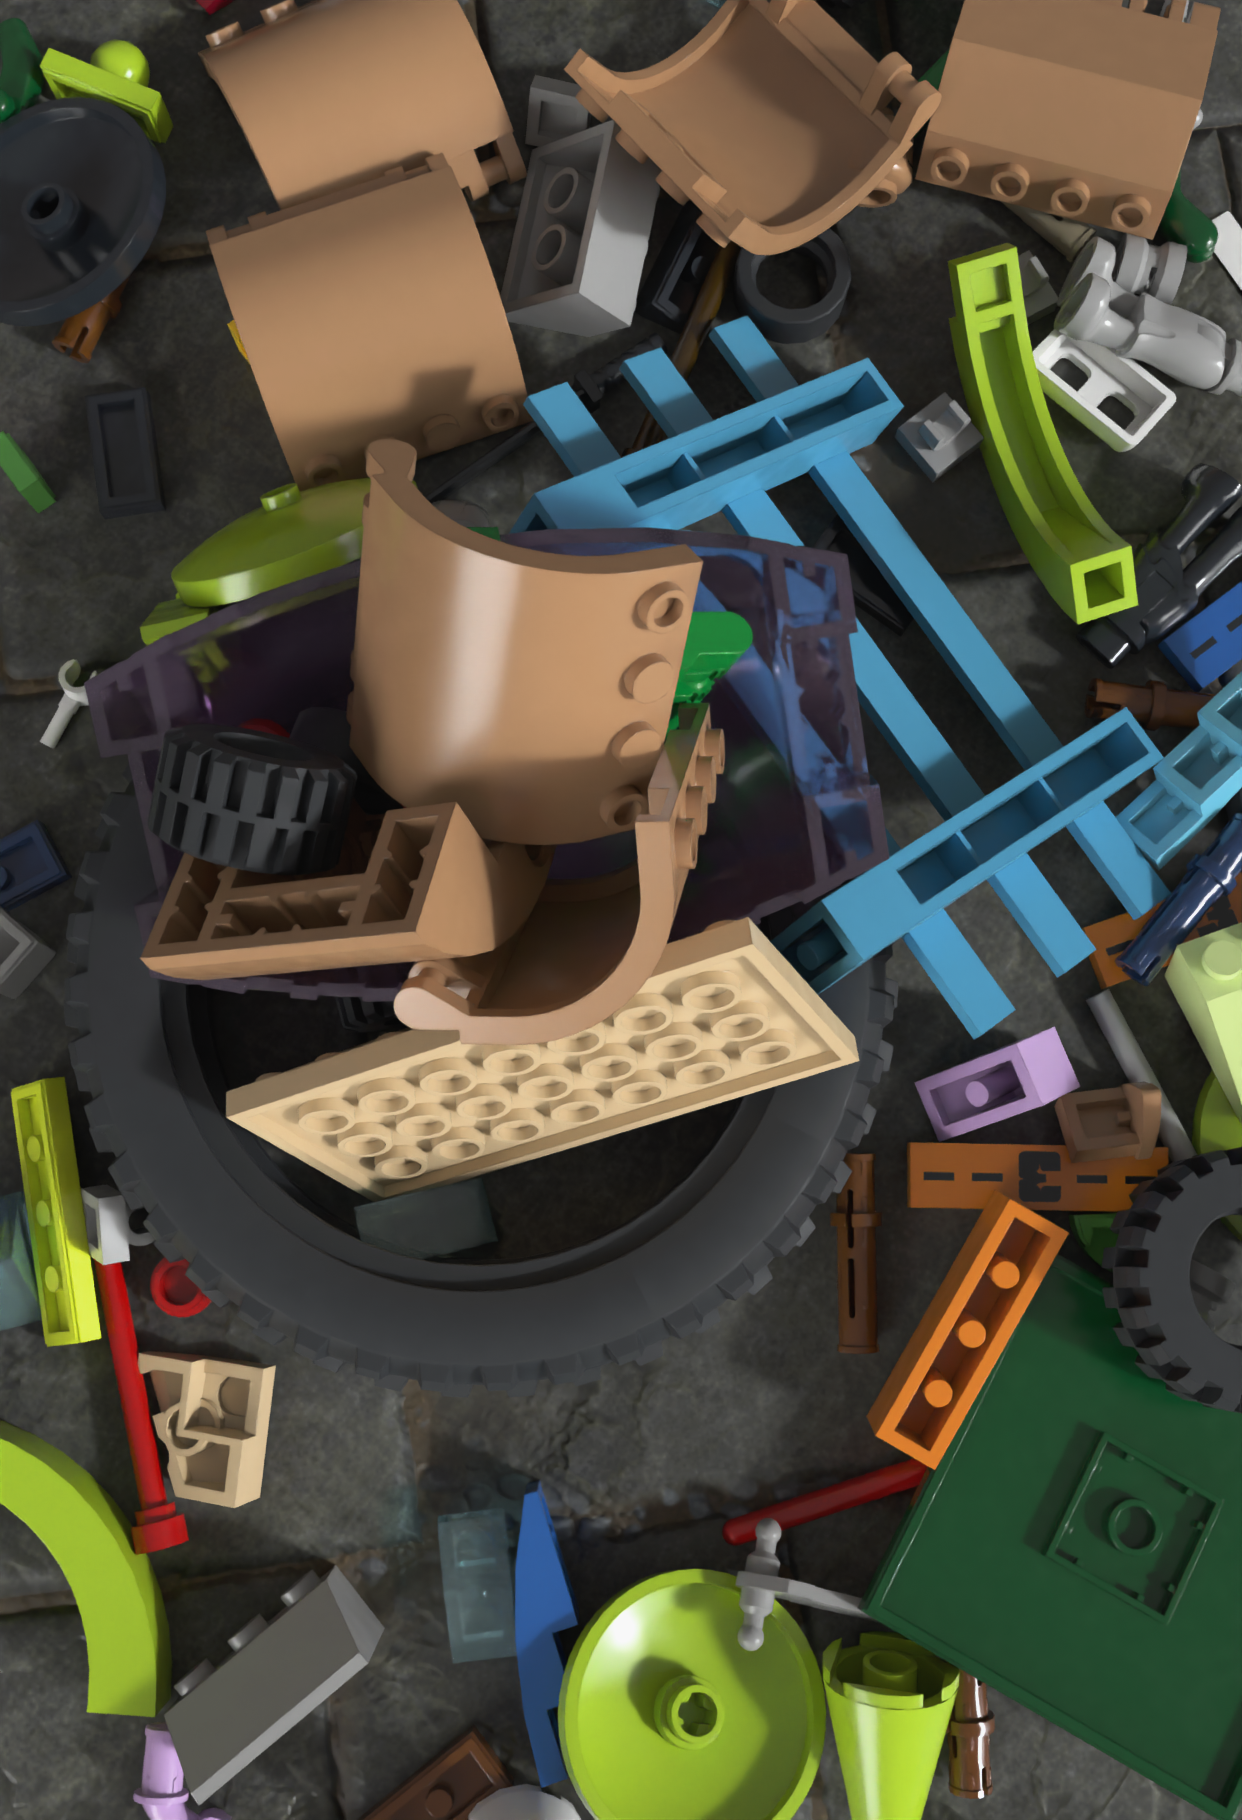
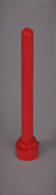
M94 1259L141 1507L140 1510L135 1511L137 1524L130 1527L135 1554L139 1555L184 1543L189 1540L184 1512L177 1513L175 1501H167L144 1376L140 1374L138 1367L139 1350L122 1262L102 1265Z
M912 1458L729 1519L722 1528L723 1538L732 1546L742 1545L757 1540L755 1529L757 1524L764 1518H771L777 1521L781 1531L918 1486L928 1466Z

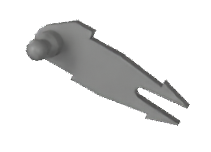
M764 1518L757 1524L755 1529L757 1537L755 1551L747 1556L745 1571H738L735 1584L736 1587L741 1588L739 1606L744 1612L743 1624L737 1633L738 1642L743 1649L755 1651L762 1645L764 1641V1632L762 1631L764 1617L772 1612L775 1597L818 1609L879 1622L858 1609L862 1598L778 1577L780 1561L775 1555L776 1544L781 1537V1527L777 1521L771 1518Z

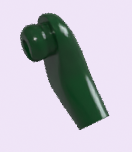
M9 18L0 23V49L2 55L0 124L21 111L35 106L46 79L40 68L43 58L26 23L18 18Z
M1180 168L1172 195L1156 232L1167 242L1186 245V260L1188 262L1201 263L1209 259L1215 251L1218 230L1216 225L1182 194Z

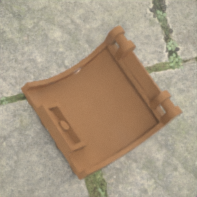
M282 0L261 10L260 13L264 23L243 32L237 21L207 34L205 37L210 47L198 52L208 77L215 80L233 111L279 210L383 177L385 171L402 166L404 172L426 165L425 158L442 152L448 165H451L460 188H464L472 202L488 195V187L503 180L512 184L527 177L523 159L512 133L514 130L499 90L476 36L457 0H313L300 7H297L295 0ZM492 141L496 156L479 163L474 149Z
M727 0L709 23L691 41L668 58L653 66L633 72H616L607 69L580 48L564 68L581 87V90L575 96L579 103L600 122L604 123L609 116L621 128L615 137L617 142L642 164L649 157L662 170L655 179L657 183L681 205L684 206L690 199L703 212L696 222L715 242L725 248L732 240L750 253L757 255L779 254L796 248L820 235L853 210L911 148L913 143L910 140L933 115L942 98L941 93L927 80L918 82L911 75L912 66L898 52L888 54L878 63L814 0H771L770 3L767 0ZM895 97L901 105L893 122H891L881 112ZM863 133H865L876 155L863 170L851 169L849 167V157L854 146Z
M443 152L425 158L426 165L406 172L400 166L385 171L383 177L268 215L263 211L248 216L249 224L226 231L224 225L206 230L209 246L240 338L299 491L329 483L369 477L366 473L367 448L371 442L376 440L395 439L406 442L416 449V460L533 421V418L523 405L527 398L523 374L487 255L453 169L451 165H448Z
M380 439L371 442L367 448L366 473L371 479L370 492L363 499L362 524L364 529L355 642L350 663V677L354 682V691L348 695L346 719L351 726L350 748L375 782L406 808L457 802L479 836L484 839L515 844L557 845L583 842L634 830L637 815H649L647 788L666 738L703 560L686 544L616 555L576 556L526 549L486 537L444 515L415 487L412 480L415 475L417 452L413 446L395 439Z
M710 703L679 704V730L669 731L647 788L649 815H637L635 820L638 858L619 869L599 876L578 879H546L531 914L511 938L492 951L467 957L415 961L409 972L408 979L403 983L394 1000L395 1014L403 1024L419 1030H459L461 1044H538L569 1037L595 1026L622 1008L642 988L663 954L688 871L696 867L699 835H705L707 828L708 803L715 802L716 774H723L724 732L723 729H711Z

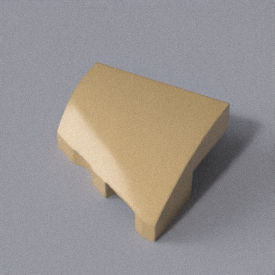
M155 1351L139 1353L138 1367L140 1374L150 1372L161 1413L152 1417L158 1438L166 1444L169 1451L167 1469L175 1497L231 1508L239 1507L260 1498L276 1365L182 1353Z

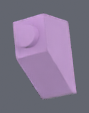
M1055 1026L914 1082L939 1142L1043 1106L1080 1087Z

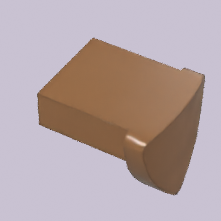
M1148 1082L1126 1083L1117 1088L1067 1093L1057 1099L1054 1107L1071 1163L1134 1156L1136 1160L1151 1158L1157 1141L1161 1119V1091L1157 1086Z

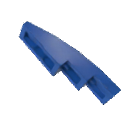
M539 1479L527 1483L524 1494L515 1566V1643L524 1717L542 1788L568 1779V1772L561 1751L558 1720L554 1708L559 1706L561 1683L567 1665V1658L559 1631L578 1625L579 1606Z

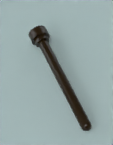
M732 240L725 248L719 246L670 358V361L686 383L735 272V264L741 246ZM649 410L646 413L632 448H625L620 456L621 458L662 441L665 432Z

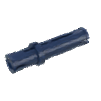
M1235 813L1210 847L1202 855L1195 854L1186 865L1188 872L1179 885L1147 921L1131 944L1115 959L1116 965L1123 968L1122 971L1131 979L1144 986H1149L1162 969V966L1174 953L1176 946L1184 942L1213 903L1215 904L1221 895L1228 896L1237 886L1235 878L1242 870V814Z

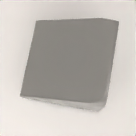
M0 906V994L16 999L52 960L56 951Z

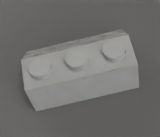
M614 120L532 149L500 296L508 322L585 337L631 326L637 304L636 298L644 259L648 251V240L656 201L660 193V185L655 179L662 170L650 157L644 164L640 163L617 142L615 137L621 128Z
M336 1565L321 1578L317 1576L313 1569L310 1570L281 1595V1599L287 1605L268 1622L265 1621L260 1613L256 1615L227 1641L233 1649L230 1654L215 1666L207 1658L203 1659L174 1685V1688L180 1695L166 1711L164 1717L190 1794L198 1805L202 1804L369 1663L385 1628Z

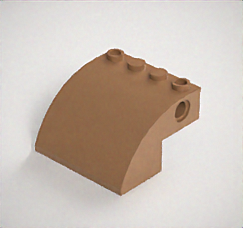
M353 797L339 863L331 870L306 875L267 874L212 863L184 853L140 959L150 970L173 978L212 980L467 957L492 951L511 938L531 914L545 885L557 845L515 844L481 838L457 802L388 810L382 814L366 815Z

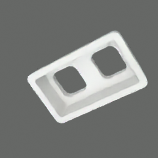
M1054 329L1033 351L1042 391L1115 451L1126 452L1134 448L1176 402L1175 394L1132 358L1117 357L1115 355L1116 349L1089 341L1074 340ZM1059 359H1069L1086 373L1088 381L1078 391L1074 390L1050 370ZM1113 396L1134 413V420L1125 430L1097 408L1106 397Z

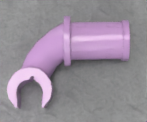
M167 1723L147 1724L145 1728L146 1746L141 1788L134 1791L133 1799L135 1802L142 1804L150 1820H231L232 1817L222 1809L209 1808L196 1814L186 1806L185 1802L189 1799V1791L183 1788L184 1773Z

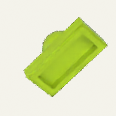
M113 39L100 44L93 52L90 64L48 48L40 68L56 99L84 97L106 101L128 113L149 139L158 143H166L174 125L160 92L148 88L150 79L149 64L143 53L136 46L124 40Z

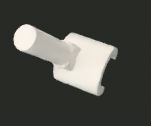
M74 659L67 661L59 671V682L65 694L40 740L41 743L53 749L79 707L95 703L102 694V683L96 671L92 673L86 685L72 687L81 671L78 661Z

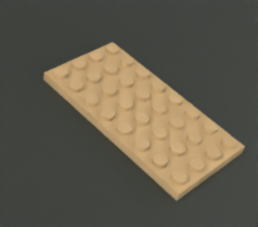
M746 917L740 920H724L713 923L702 933L666 944L658 964L642 988L609 1018L575 1035L538 1044L475 1045L461 1044L459 1030L412 1029L406 1032H389L379 1036L373 1043L346 1052L326 1053L317 1057L314 1063L284 1073L273 1072L263 1074L254 1083L227 1091L226 1118L378 1205H383L858 1062L859 1056L855 1036L751 919Z

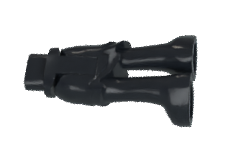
M1200 463L1195 465L1186 474L1181 484V494L1186 502L1180 512L1159 535L1157 531L1152 530L1144 543H1139L1134 551L1133 563L1138 605L1091 620L1076 634V638L1081 645L1106 667L1113 669L1128 652L1130 654H1138L1145 644L1158 640L1184 620L1186 615L1196 607L1198 597L1229 565L1242 556L1241 505L1216 536L1182 569L1180 555L1208 526L1226 513L1242 496V486L1228 473L1214 466Z

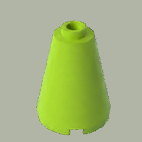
M898 1632L860 1633L859 1645L842 1649V1638L831 1642L823 1652L822 1677L852 1820H921L959 1688L960 1673L958 1667L949 1662H944L936 1657L934 1653Z

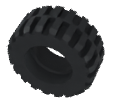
M1242 1147L1199 1154L1192 1156V1158L1175 1161L1157 1170L1158 1177L1155 1179L1142 1181L1129 1194L1130 1200L1133 1203L1131 1208L1118 1211L1110 1226V1230L1118 1234V1239L1115 1247L1104 1248L1101 1268L1113 1269V1287L1102 1288L1106 1308L1118 1309L1122 1322L1116 1324L1113 1329L1122 1346L1134 1347L1139 1353L1134 1363L1148 1377L1162 1379L1166 1382L1167 1391L1184 1400L1199 1402L1204 1407L1242 1413V1346L1222 1340L1209 1328L1195 1305L1190 1287L1192 1254L1205 1229L1213 1221L1221 1217L1242 1215Z

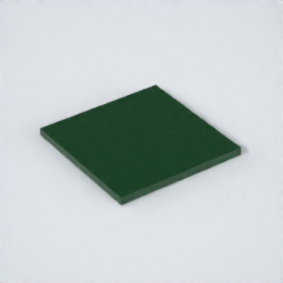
M1057 1254L935 1470L927 1467L858 1609L1218 1820H1236L1242 1807V1413L1204 1407L1199 1402L1184 1400L1167 1391L1166 1382L1162 1379L1148 1377L1134 1363L1139 1353L1134 1347L1122 1346L1113 1329L1116 1324L1122 1321L1117 1308H1106L1102 1290L1104 1287H1113V1285Z

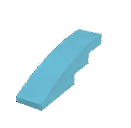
M1242 671L1197 712L1200 725L1153 768L1156 780L1116 816V819L1146 860L1158 871L1201 831L1242 788Z

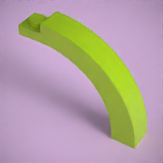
M1004 243L949 260L948 267L956 313L955 317L949 318V324L962 388L972 424L984 437L980 450L999 502L1026 558L1049 594L1077 624L1137 606L1138 599L1132 546L1108 526L1091 504L1067 460L1051 420L1040 385L1029 337L1017 247Z
M0 1420V1504L25 1522L42 1540L60 1565L73 1591L82 1617L87 1641L89 1662L87 1712L156 1717L171 1698L172 1655L169 1624L163 1597L147 1553L135 1554L130 1529L131 1523L114 1499L90 1473L64 1452L38 1436Z

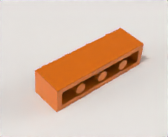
M996 1189L994 1190L866 1416L875 1436L928 1467L936 1469L1069 1232Z

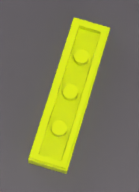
M65 1077L46 1078L13 1088L11 1099L44 1339L47 1347L100 1339L101 1331Z

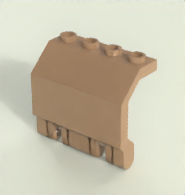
M965 0L938 89L942 96L941 102L930 118L915 179L1153 240L1172 195L1203 100L1218 33L1216 29L1221 8L1194 2L1185 23L1182 20L1187 0H1171V3L1166 6L1163 17L1144 13L1147 0H1129L1127 8L1121 7L1123 0Z

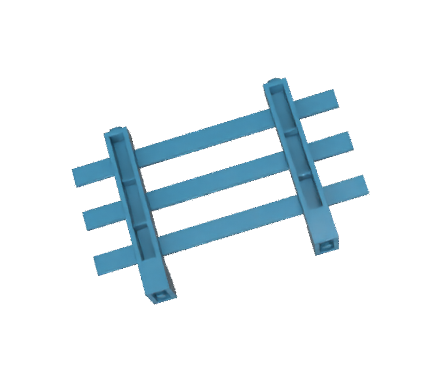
M748 315L714 327L708 336L757 402L716 420L712 419L661 347L627 359L622 363L619 370L669 439L622 458L568 382L527 396L523 403L524 407L574 477L534 493L504 540V543L562 555L604 556L683 545L675 531L722 511L945 821L901 849L753 641L751 646L729 671L718 679L858 876L822 899L770 941L818 995L881 950L902 938L972 1038L976 1039L1016 1009L944 908L987 880L1055 976L1058 978L1097 949L1027 854L1028 851L1065 826L1133 920L1141 917L1171 895V892L1104 802L1105 799L1164 759L1162 754L1127 707L1063 746L850 456V453L872 444L904 407L869 358L798 385ZM807 472L1021 764L1025 770L1023 773L990 794L984 795L765 491ZM701 570L692 612H731Z

